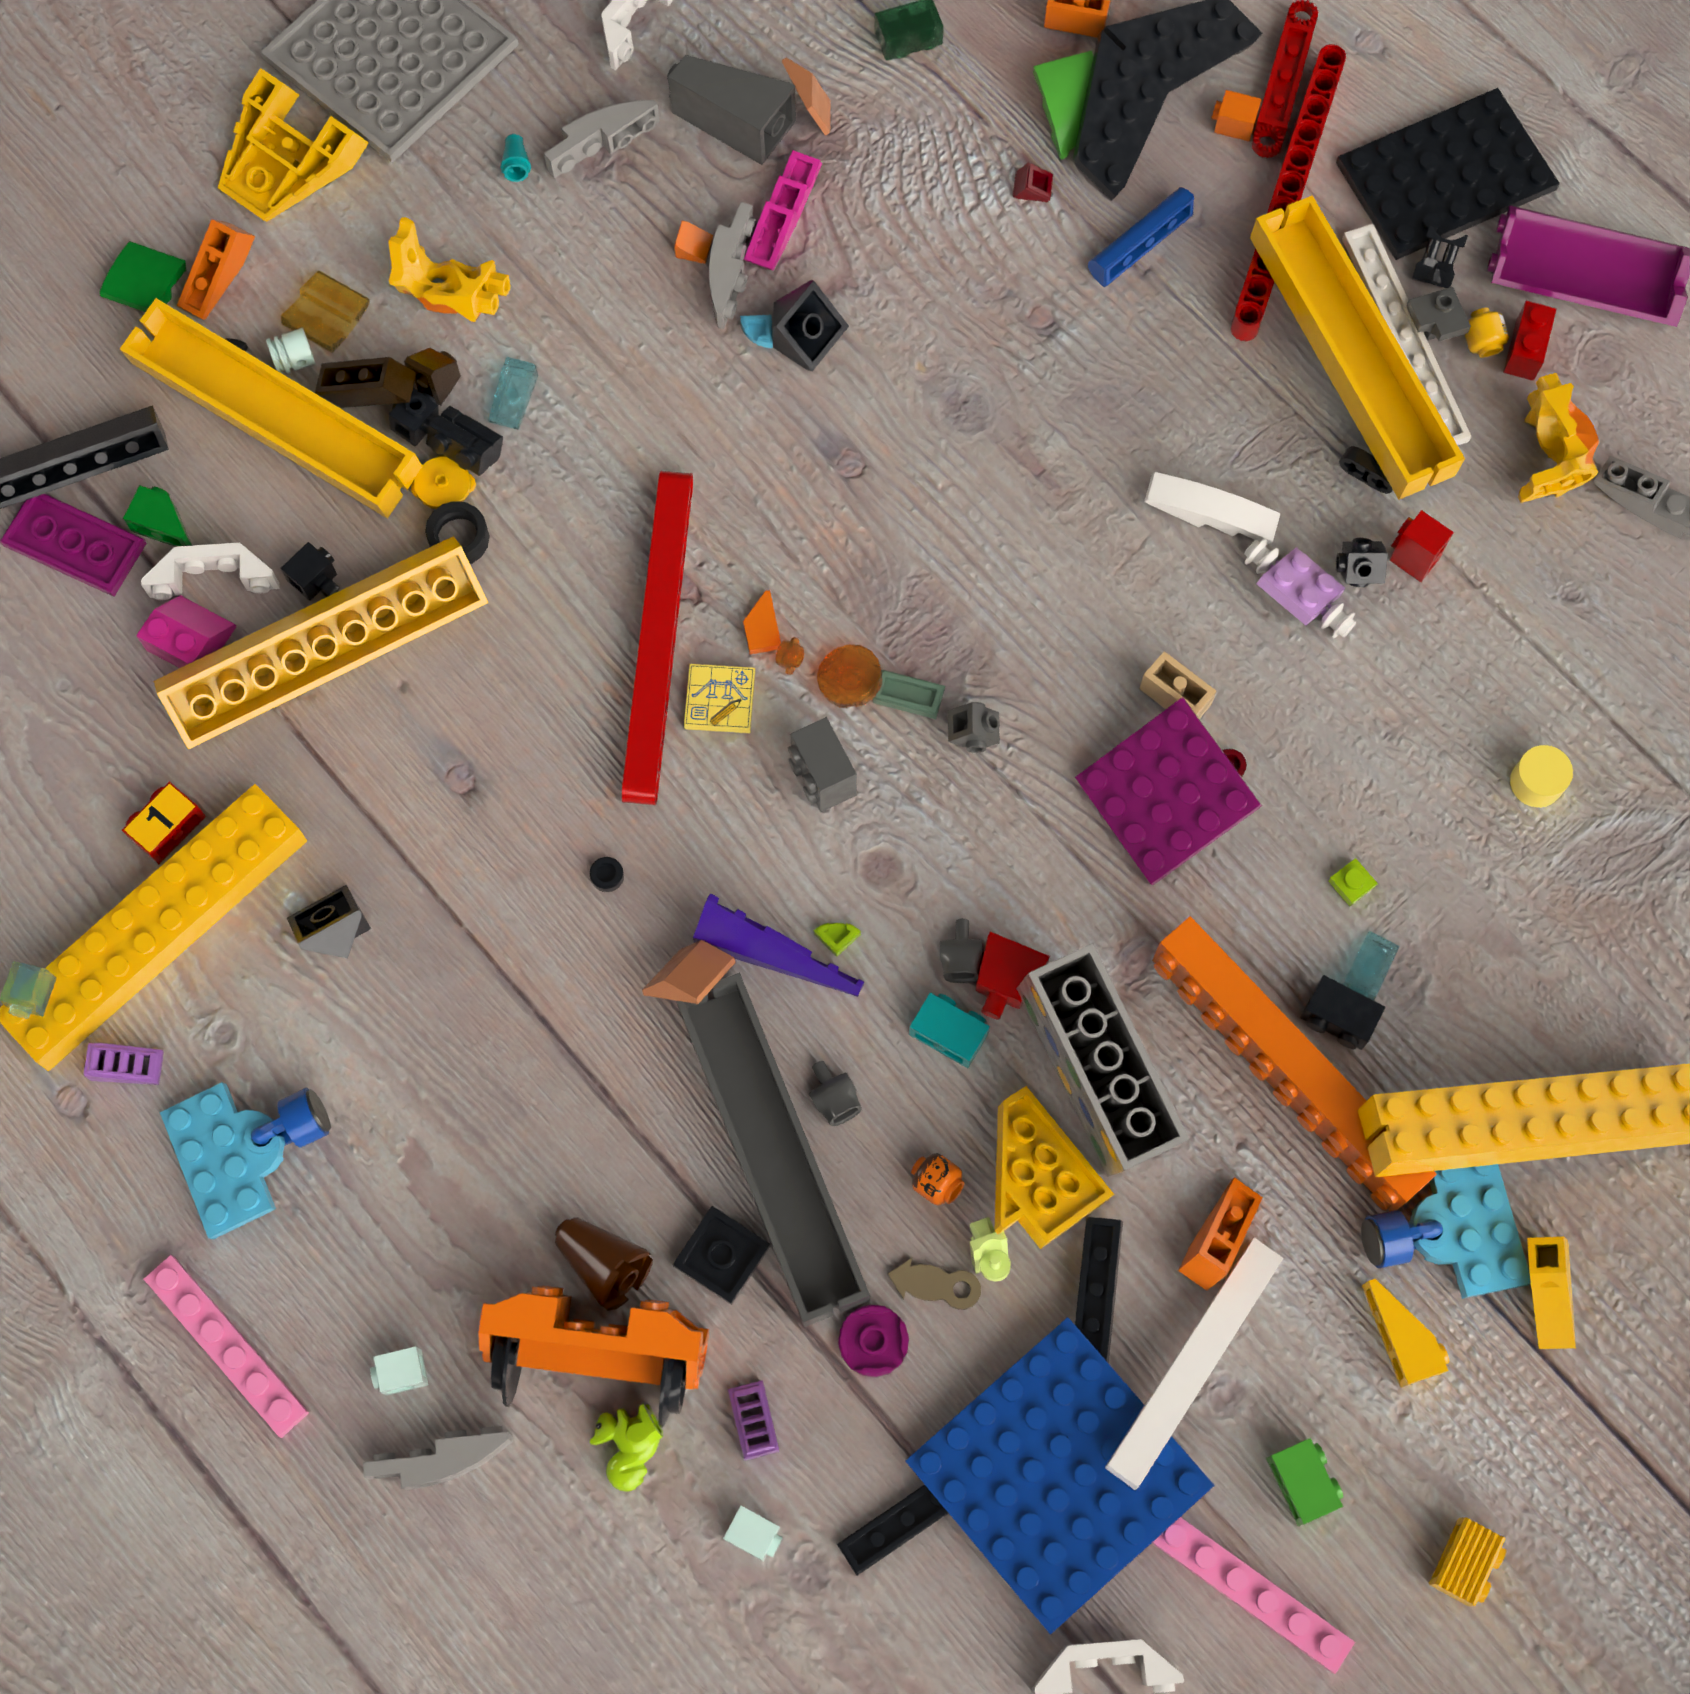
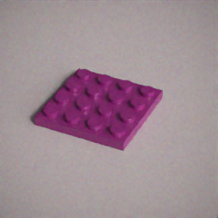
M1183 697L1075 777L1151 885H1155L1262 807L1260 801Z

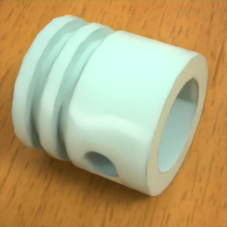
M303 328L281 334L282 338H279L278 335L274 336L272 341L270 338L266 339L276 370L283 374L282 371L290 373L292 368L296 371L316 364Z

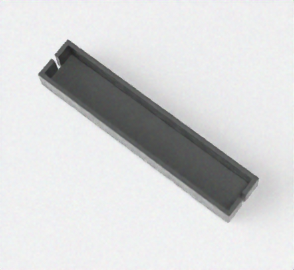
M737 973L720 980L712 988L715 999L709 1001L706 995L699 1004L676 1001L805 1328L834 1316L833 1308L837 1306L841 1313L870 1301V1294L741 974Z

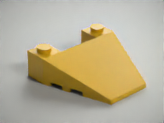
M260 68L243 95L241 104L244 107L240 121L235 123L233 131L236 134L231 151L228 150L218 189L265 222H268L351 170L369 142L332 116L329 117L314 142L283 121L299 94Z

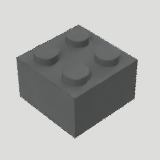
M827 717L790 734L791 746L787 748L791 758L788 761L796 777L802 775L806 785L803 787V790L811 805L816 803L820 812H823L857 796V773Z

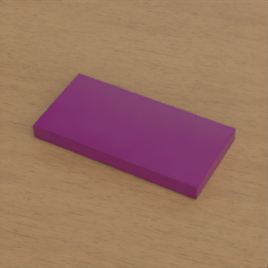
M46 494L25 500L0 540L4 547L115 597L147 544L143 538Z

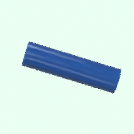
M1183 187L1178 188L1088 262V268L1093 278L1105 287L1193 216L1194 195Z

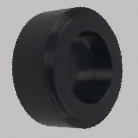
M612 857L599 858L590 868L591 882L599 891L612 892L623 883V868L619 861Z

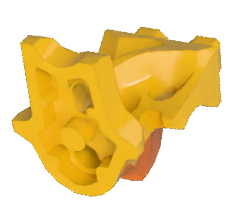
M402 217L399 220L397 234L391 236L388 241L391 257L389 285L395 286L399 293L416 297L427 310L445 314L459 313L469 321L475 322L481 313L494 315L498 310V295L507 296L510 291L509 275L496 273L495 261L493 260L482 263L479 267L465 265L454 259L442 263L432 262L425 254V248L419 245L415 224L409 218ZM436 278L444 280L442 283H434L432 281Z
M1557 373L1538 378L1536 382L1538 389L1529 393L1527 397L1531 410L1525 418V423L1536 427V436L1542 450L1557 465L1532 474L1529 482L1519 490L1518 499L1520 503L1555 494V497L1562 496L1567 491L1587 483L1598 473L1593 461V455L1599 442L1597 432L1589 417L1571 402L1573 384L1562 385Z

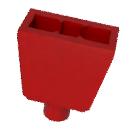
M990 931L976 985V992L987 996L981 1012L990 1018L999 1020L1006 1004L1020 1009L1023 1002L1016 988L1028 973L1047 965L1050 956Z

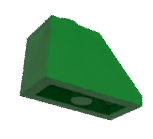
M139 485L123 517L131 532L174 547L192 546L178 510L170 498V494L159 487L153 486L149 489Z

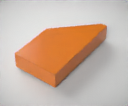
M766 590L743 621L750 655L782 649L771 592Z

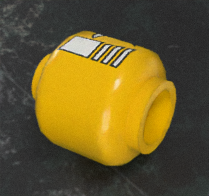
M1489 308L1473 311L1470 314L1471 318L1468 320L1471 328L1468 333L1464 334L1469 351L1479 354L1480 358L1491 357L1504 350L1503 346L1509 340L1503 315L1496 311L1490 312Z

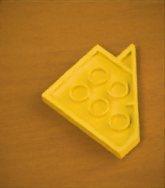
M1025 1086L1003 1100L998 1106L994 1231L999 1235L1018 1221L1041 1249L1107 1202L1114 1193L1034 1094Z

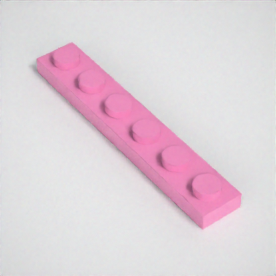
M170 1255L144 1278V1281L278 1437L282 1438L309 1414L307 1409L174 1256Z
M1180 1517L1152 1542L1153 1545L1331 1673H1337L1355 1644L1352 1639Z

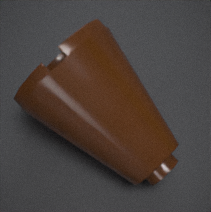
M578 1217L564 1220L556 1229L555 1245L599 1305L607 1311L615 1310L624 1305L629 1300L625 1294L632 1287L638 1291L649 1275L653 1259L649 1256L651 1254L641 1246Z

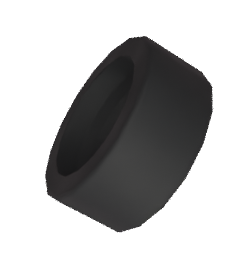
M453 501L442 504L432 512L426 523L425 534L429 547L440 543L439 531L449 521L456 519L468 520L476 528V537L473 542L462 549L469 563H474L483 556L488 548L490 535L484 516L475 506L467 502Z

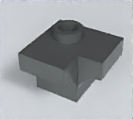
M1453 287L1409 299L1406 305L1417 332H1423L1427 341L1437 338L1439 342L1468 333L1471 328Z

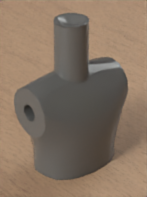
M961 918L956 920L955 939L940 941V960L943 965V976L948 982L970 983L978 980L984 955V943L980 939H969V920Z
M819 1061L812 1066L821 1085L811 1091L809 1095L817 1110L823 1114L828 1123L834 1127L857 1116L862 1111V1107L857 1098V1090L847 1072L833 1078L824 1061Z

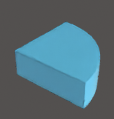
M772 315L740 316L742 330L750 341L762 347L773 348Z

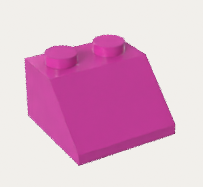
M180 595L155 608L136 637L146 651L181 668L223 648L237 626Z

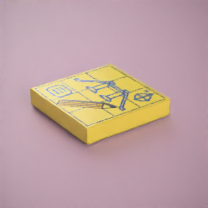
M690 664L684 728L688 730L750 733L755 668Z

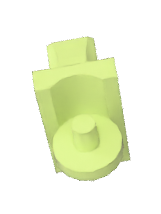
M989 1217L971 1223L969 1226L973 1237H971L970 1250L975 1273L981 1272L989 1281L996 1282L1005 1279L1011 1269L1005 1232L1003 1231L997 1235Z

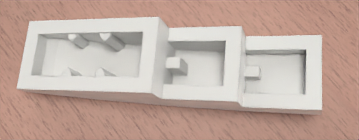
M1154 472L1151 476L1144 501L1197 527L1207 524L1228 535L1234 536L1241 533L1251 539H1257L1259 542L1266 538L1268 540L1266 545L1273 542L1280 513L1251 500L1214 487Z

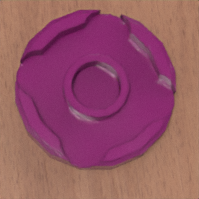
M867 1305L857 1308L846 1318L840 1328L838 1346L842 1359L851 1370L862 1376L877 1378L892 1373L902 1364L908 1352L909 1335L903 1320L892 1310L885 1306Z

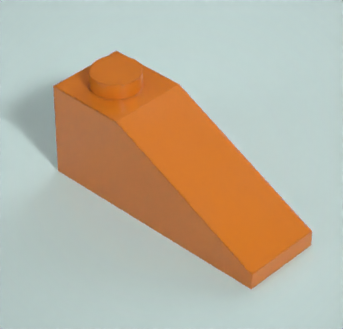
M211 219L176 306L205 320L244 265L255 236L229 222Z
M1234 1177L1189 1246L1178 1271L1206 1291L1229 1273L1263 1197Z

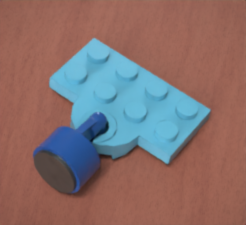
M223 1082L160 1112L209 1239L214 1240L275 1210L276 1207L264 1177L275 1171L285 1159L282 1158L284 1147L294 1142L296 1146L302 1148L329 1134L331 1124L328 1114L320 1098L312 1089L304 1088L279 1100L277 1108L280 1118L276 1120L260 1111L244 1110L238 1112L229 1088Z
M1498 1164L1435 1171L1437 1175L1429 1181L1433 1195L1421 1200L1411 1210L1412 1214L1409 1223L1398 1210L1366 1216L1362 1223L1361 1237L1367 1258L1374 1266L1385 1268L1409 1263L1413 1258L1414 1250L1417 1249L1425 1257L1424 1260L1437 1265H1453L1462 1299L1531 1284L1530 1272Z

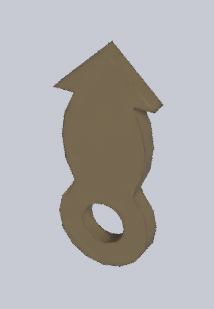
M912 1258L887 1274L903 1300L905 1292H908L913 1297L923 1301L943 1299L957 1310H966L973 1307L981 1295V1285L973 1273L958 1270L947 1274L941 1268L932 1265L919 1264L911 1266ZM965 1282L969 1285L970 1294L966 1298L956 1297L953 1292V1287L956 1283Z

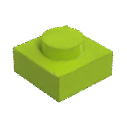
M1356 858L1328 880L1349 906H1352L1378 884Z

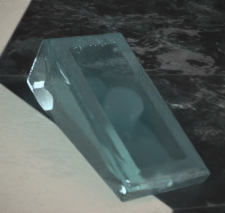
M506 357L488 419L490 423L519 430L538 378L535 364Z
M1369 931L1342 984L1375 1000L1400 946Z

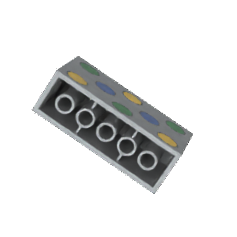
M1091 943L1028 973L1016 989L1107 1177L1123 1172L1190 1140L1094 944Z

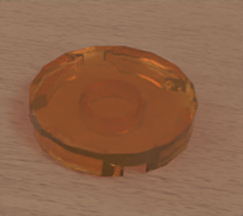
M852 644L837 647L828 653L819 665L817 674L821 693L829 703L839 708L865 705L876 696L883 680L882 667L874 653L861 645Z

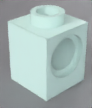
M415 1346L374 1356L375 1366L370 1368V1374L374 1388H379L380 1393L387 1396L428 1386L422 1350Z
M740 1506L723 1539L764 1561L766 1555L773 1558L783 1537L777 1535L780 1530L778 1525Z

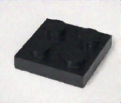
M711 1206L673 1263V1267L730 1305H733L771 1247V1244Z

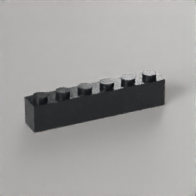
M153 405L0 458V509L169 450L165 431Z

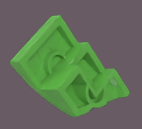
M1092 50L1033 67V75L1043 97L1042 107L1051 126V138L1060 160L1068 157L1069 152L1076 146L1094 57Z

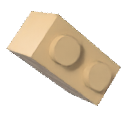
M1165 651L1145 672L1139 688L1165 709L1183 697L1199 719L1212 705L1217 692Z

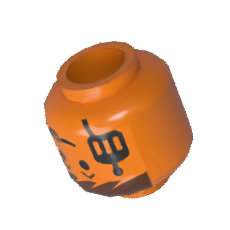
M934 1153L927 1158L924 1156L920 1157L912 1167L911 1174L914 1175L912 1187L914 1191L934 1205L951 1204L964 1187L961 1168L939 1153Z

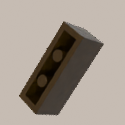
M391 357L321 363L315 394L341 408L410 403L416 372Z

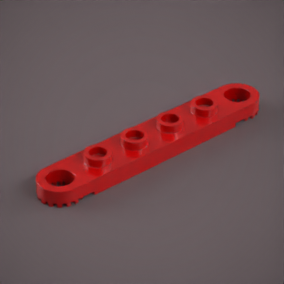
M1296 0L1295 3L1291 4L1287 13L1251 143L1253 151L1264 158H1271L1279 154L1284 142L1318 18L1317 6H1314V3H1310L1309 0ZM1305 12L1310 18L1306 21L1304 19L1301 21V19L1298 20L1295 13ZM1270 137L1275 141V145L1271 147L1263 146L1259 139Z

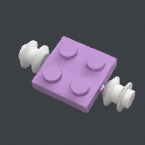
M1266 538L1261 542L1257 539L1253 541L1244 553L1247 556L1245 564L1254 562L1257 565V574L1266 572L1257 582L1260 588L1304 625H1308L1321 614L1323 616L1321 628L1324 629L1330 626L1334 630L1333 638L1338 635L1345 637L1356 624L1353 620L1356 613L1345 614L1343 612L1344 603L1331 605L1341 596L1345 590L1344 586L1297 547L1278 561L1279 549L1269 550L1266 547L1268 541Z

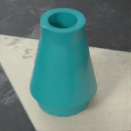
M511 134L505 138V148L500 166L505 178L513 182L525 180L531 171V164L524 147L523 138L517 134Z

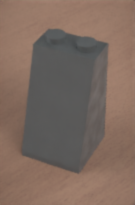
M685 55L678 64H674L668 72L667 80L672 113L761 165L764 164L796 122L795 85L790 82Z

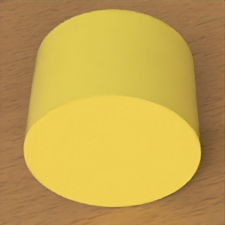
M1548 745L1535 746L1529 749L1513 768L1510 775V786L1514 795L1522 803L1531 807H1546L1557 801L1568 788L1573 778V767L1566 754L1558 748Z

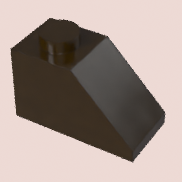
M429 347L407 356L404 360L405 366L416 372L413 388L420 393L425 392L431 395L440 406L461 377L456 359L445 351L439 353Z

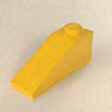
M1376 1279L1364 1283L1362 1288L1400 1387L1402 1388L1447 1372L1446 1364L1449 1363V1357L1444 1345L1437 1342L1435 1335Z

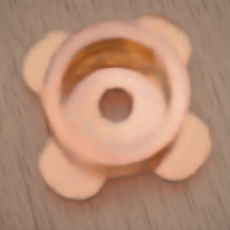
M793 637L790 641L784 640L776 652V664L785 667V672L788 675L793 674L795 667L798 668L804 659V648L799 645V638Z

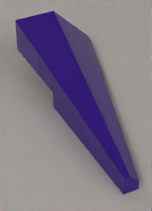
M711 893L709 894L693 936L694 943L703 940L733 956L734 959L857 997L859 996L864 986V981L857 980L838 971L839 967L833 963L826 965L812 958V951L769 926H763L745 917L746 913L737 909L734 912L718 904L719 898Z

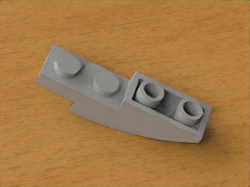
M654 100L620 103L591 112L562 127L563 141L544 153L547 171L555 179L562 173L571 171L577 163L586 157L595 155L603 146L610 154L618 149L627 147L633 139L644 132L651 131L660 122L658 104Z
M740 202L731 227L718 224L710 253L709 281L711 301L717 326L721 329L725 328L728 318L733 319L737 309V301L735 300L739 292H744L748 280V275L744 274L743 262L746 253L745 242L747 237L753 236L757 219L753 218L752 205Z
M1610 456L1594 481L1603 492L1636 516L1681 539L1684 533L1690 535L1689 496L1670 489V481L1615 457Z
M502 1426L481 1428L480 1435L467 1436L466 1430L445 1432L444 1439H435L436 1454L431 1455V1449L409 1451L410 1457L395 1459V1453L373 1455V1461L363 1462L364 1477L368 1479L400 1476L401 1488L405 1490L429 1487L447 1482L482 1466L513 1442L511 1433L503 1432Z

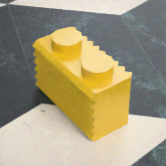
M1467 1517L1458 1518L1428 1585L1467 1606H1476L1477 1601L1483 1603L1491 1589V1583L1487 1581L1492 1568L1498 1569L1505 1558L1506 1549L1502 1548L1505 1538Z

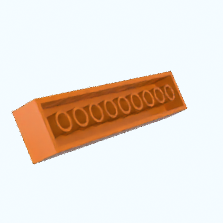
M1191 916L1159 943L1152 959L1157 973L1165 980L1170 979L1179 988L1177 990L1179 996L1188 1005L1194 1004L1203 1013L1201 1018L1205 1024L1212 1030L1218 1029L1226 1038L1225 1043L1227 1047L1237 1056L1241 1054L1250 1063L1249 1069L1255 1077L1261 1081L1266 1080L1273 1087V1094L1282 1105L1286 1107L1290 1105L1299 1115L1297 1116L1299 1123L1307 1131H1314L1323 1140L1321 1144L1325 1151L1333 1158L1339 1157L1347 1166L1346 1171L1356 1183H1363L1372 1192L1371 1198L1378 1207L1384 1211L1387 1209L1389 1211L1398 1210L1437 1175L1435 1171L1375 1177L1368 1146L1381 1133L1386 1131V1127L1373 1139L1365 1140L1358 1109L1367 1100Z

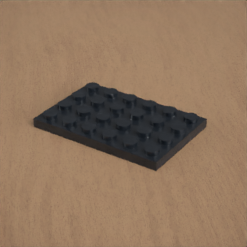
M1499 88L1338 156L1336 161L1337 166L1395 260L1427 247L1429 238L1425 236L1429 225H1433L1436 233L1446 239L1507 212L1509 205L1519 207L1556 191L1560 184Z

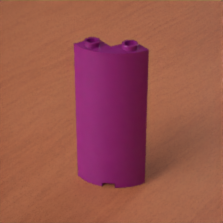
M1510 205L1507 214L1500 215L1496 228V233L1501 234L1497 251L1491 254L1487 266V271L1492 272L1491 283L1665 325L1678 326L1688 299L1686 285L1690 277L1689 247Z

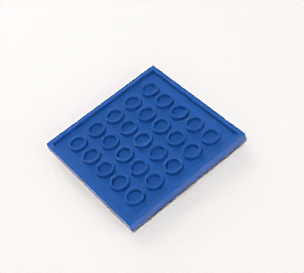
M1068 1317L905 1460L1050 1635L1215 1486L1172 1436L1136 1490L1105 1469V1466L1145 1405Z

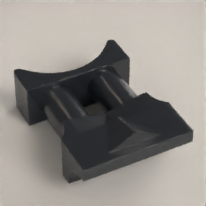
M1429 225L1425 236L1429 238L1422 259L1416 263L1412 278L1443 288H1450L1455 275L1453 266L1459 247L1464 248L1468 236L1464 235L1456 240L1444 239L1436 233L1433 225ZM1441 242L1447 243L1442 261L1435 260Z

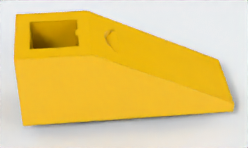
M1564 1236L1527 1238L1539 1349L1576 1348L1568 1240Z

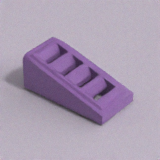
M89 1042L84 1076L90 1081L159 1085L164 1051ZM102 1055H105L103 1070H100ZM115 1056H120L118 1072H113ZM130 1057H135L133 1073L131 1074L128 1073ZM144 1057L150 1058L147 1075H141Z
M763 1380L728 1389L744 1460L780 1452ZM758 1392L759 1400L739 1404L738 1397ZM762 1407L763 1413L742 1418V1411ZM765 1420L766 1427L745 1432V1425ZM768 1434L770 1441L749 1446L748 1439Z

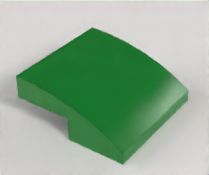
M129 241L111 266L99 291L100 297L143 312L148 310L155 298L167 304L172 299L171 288L186 272V261Z

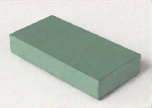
M881 670L873 703L937 719L945 686Z

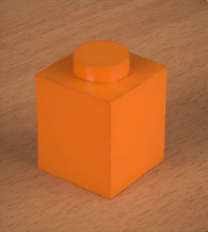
M1226 90L1223 101L1216 100L1211 119L1217 120L1214 133L1249 142L1261 99Z

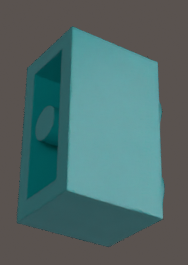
M930 992L909 1027V1035L968 1069L988 1036L990 1026L985 1024L987 1020L980 1014L971 1010L966 1013L955 1007L957 1003L950 997L941 993L936 996Z

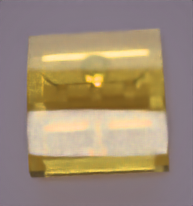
M318 270L300 287V298L281 315V324L291 330L303 328L307 339L333 353L360 321L370 304V299Z

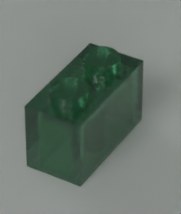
M918 0L874 13V32L886 61L894 58H904L908 54L921 50H931L943 44L944 26L933 0Z

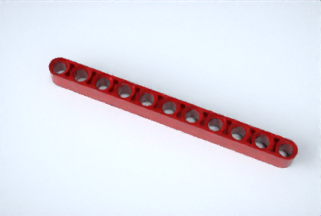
M1325 45L1319 52L1267 213L1282 208L1285 214L1287 205L1297 202L1302 198L1346 61V53L1338 45ZM1256 248L1231 324L1232 335L1240 341H1250L1257 336L1275 282L1268 270L1259 268L1267 267ZM1251 293H1257V294H1259L1260 296H1259V297L1253 296V295H1251ZM1242 319H1248L1252 323H1246Z
M660 471L622 783L623 803L657 804L693 493V473Z

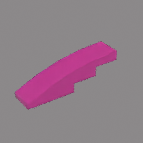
M792 150L783 175L778 177L770 201H766L745 254V261L772 271L775 269L811 193L822 166L821 160Z

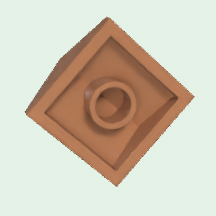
M787 57L781 61L806 109L824 135L829 134L831 100L813 73Z
M703 940L697 941L680 949L642 989L644 996L699 1004L736 963L733 956Z

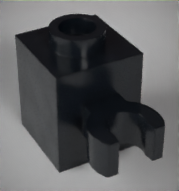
M309 542L280 568L287 582L309 601L320 591L325 597H328L340 589L332 581L337 576V572L332 564L335 561L334 558L323 547L316 549Z

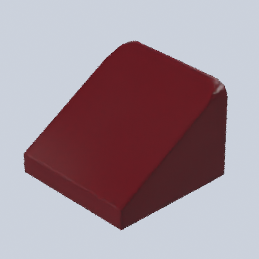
M1028 162L1016 171L1013 197L1022 200L1049 202L1051 199L1053 173Z

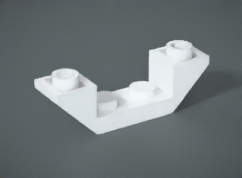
M612 0L601 13L610 66L614 70H617L622 62H627L633 53L631 31L626 27L631 20V16L638 8H642L647 0ZM657 0V1L661 2L662 4H664V5H666V6H669V5L672 3L673 0Z
M240 542L174 547L141 579V585L148 596L157 600H169L172 596H182V572L189 574H201L205 570L232 572L240 568V580L247 591L262 594L272 589H279V581L273 570Z
M1142 1639L1067 1645L1062 1648L1034 1684L1032 1694L1072 1693L1069 1661H1075L1076 1668L1098 1667L1097 1659L1112 1658L1113 1665L1135 1663L1134 1656L1139 1655L1143 1686H1152L1153 1693L1175 1691V1684L1184 1683L1183 1674Z

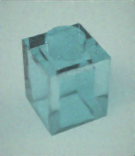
M13 961L0 996V1002L9 1008L8 1013L14 1016L29 1019L30 1015L33 1014L43 1017L56 977L47 969Z

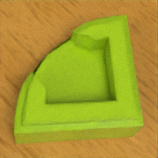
M825 923L813 930L814 935L836 957L861 935V931L858 928L847 923Z

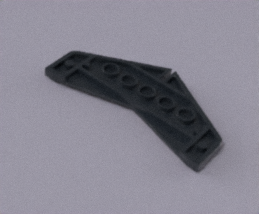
M1203 0L1106 26L1097 37L1074 151L1076 166L1112 201L1126 186L1168 93L1235 54L1238 55L1245 51L1263 33L1230 0Z

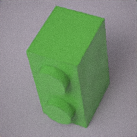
M1311 1438L1266 1458L1297 1526L1307 1524L1343 1507L1340 1501L1344 1497L1342 1489L1334 1477L1329 1478L1324 1467L1327 1464L1326 1456L1318 1443L1313 1444Z

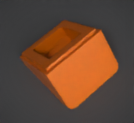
M682 220L675 242L676 258L706 264L713 235Z

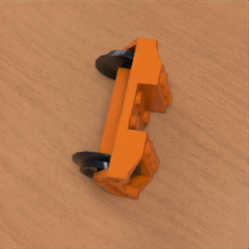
M532 1286V1292L521 1293L504 1301H497V1304L483 1303L478 1332L479 1351H483L482 1360L484 1362L492 1363L491 1387L502 1392V1401L505 1407H509L513 1402L522 1367L661 1385L658 1425L662 1428L669 1414H680L686 1389L693 1390L699 1387L700 1377H702L706 1360L710 1329L700 1328L678 1310L668 1309L669 1302L650 1299L641 1301L640 1306L630 1308L628 1326L609 1323L608 1326H600V1329L594 1328L595 1321L582 1319L568 1321L572 1296L563 1295L564 1288Z

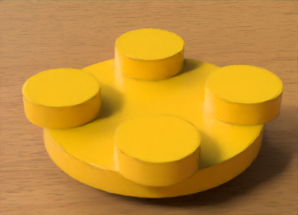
M438 456L422 465L423 468L414 478V482L411 485V491L414 497L418 498L424 505L437 509L445 503L453 501L463 502L468 494L475 489L476 482L468 470L460 468L456 462L445 456Z

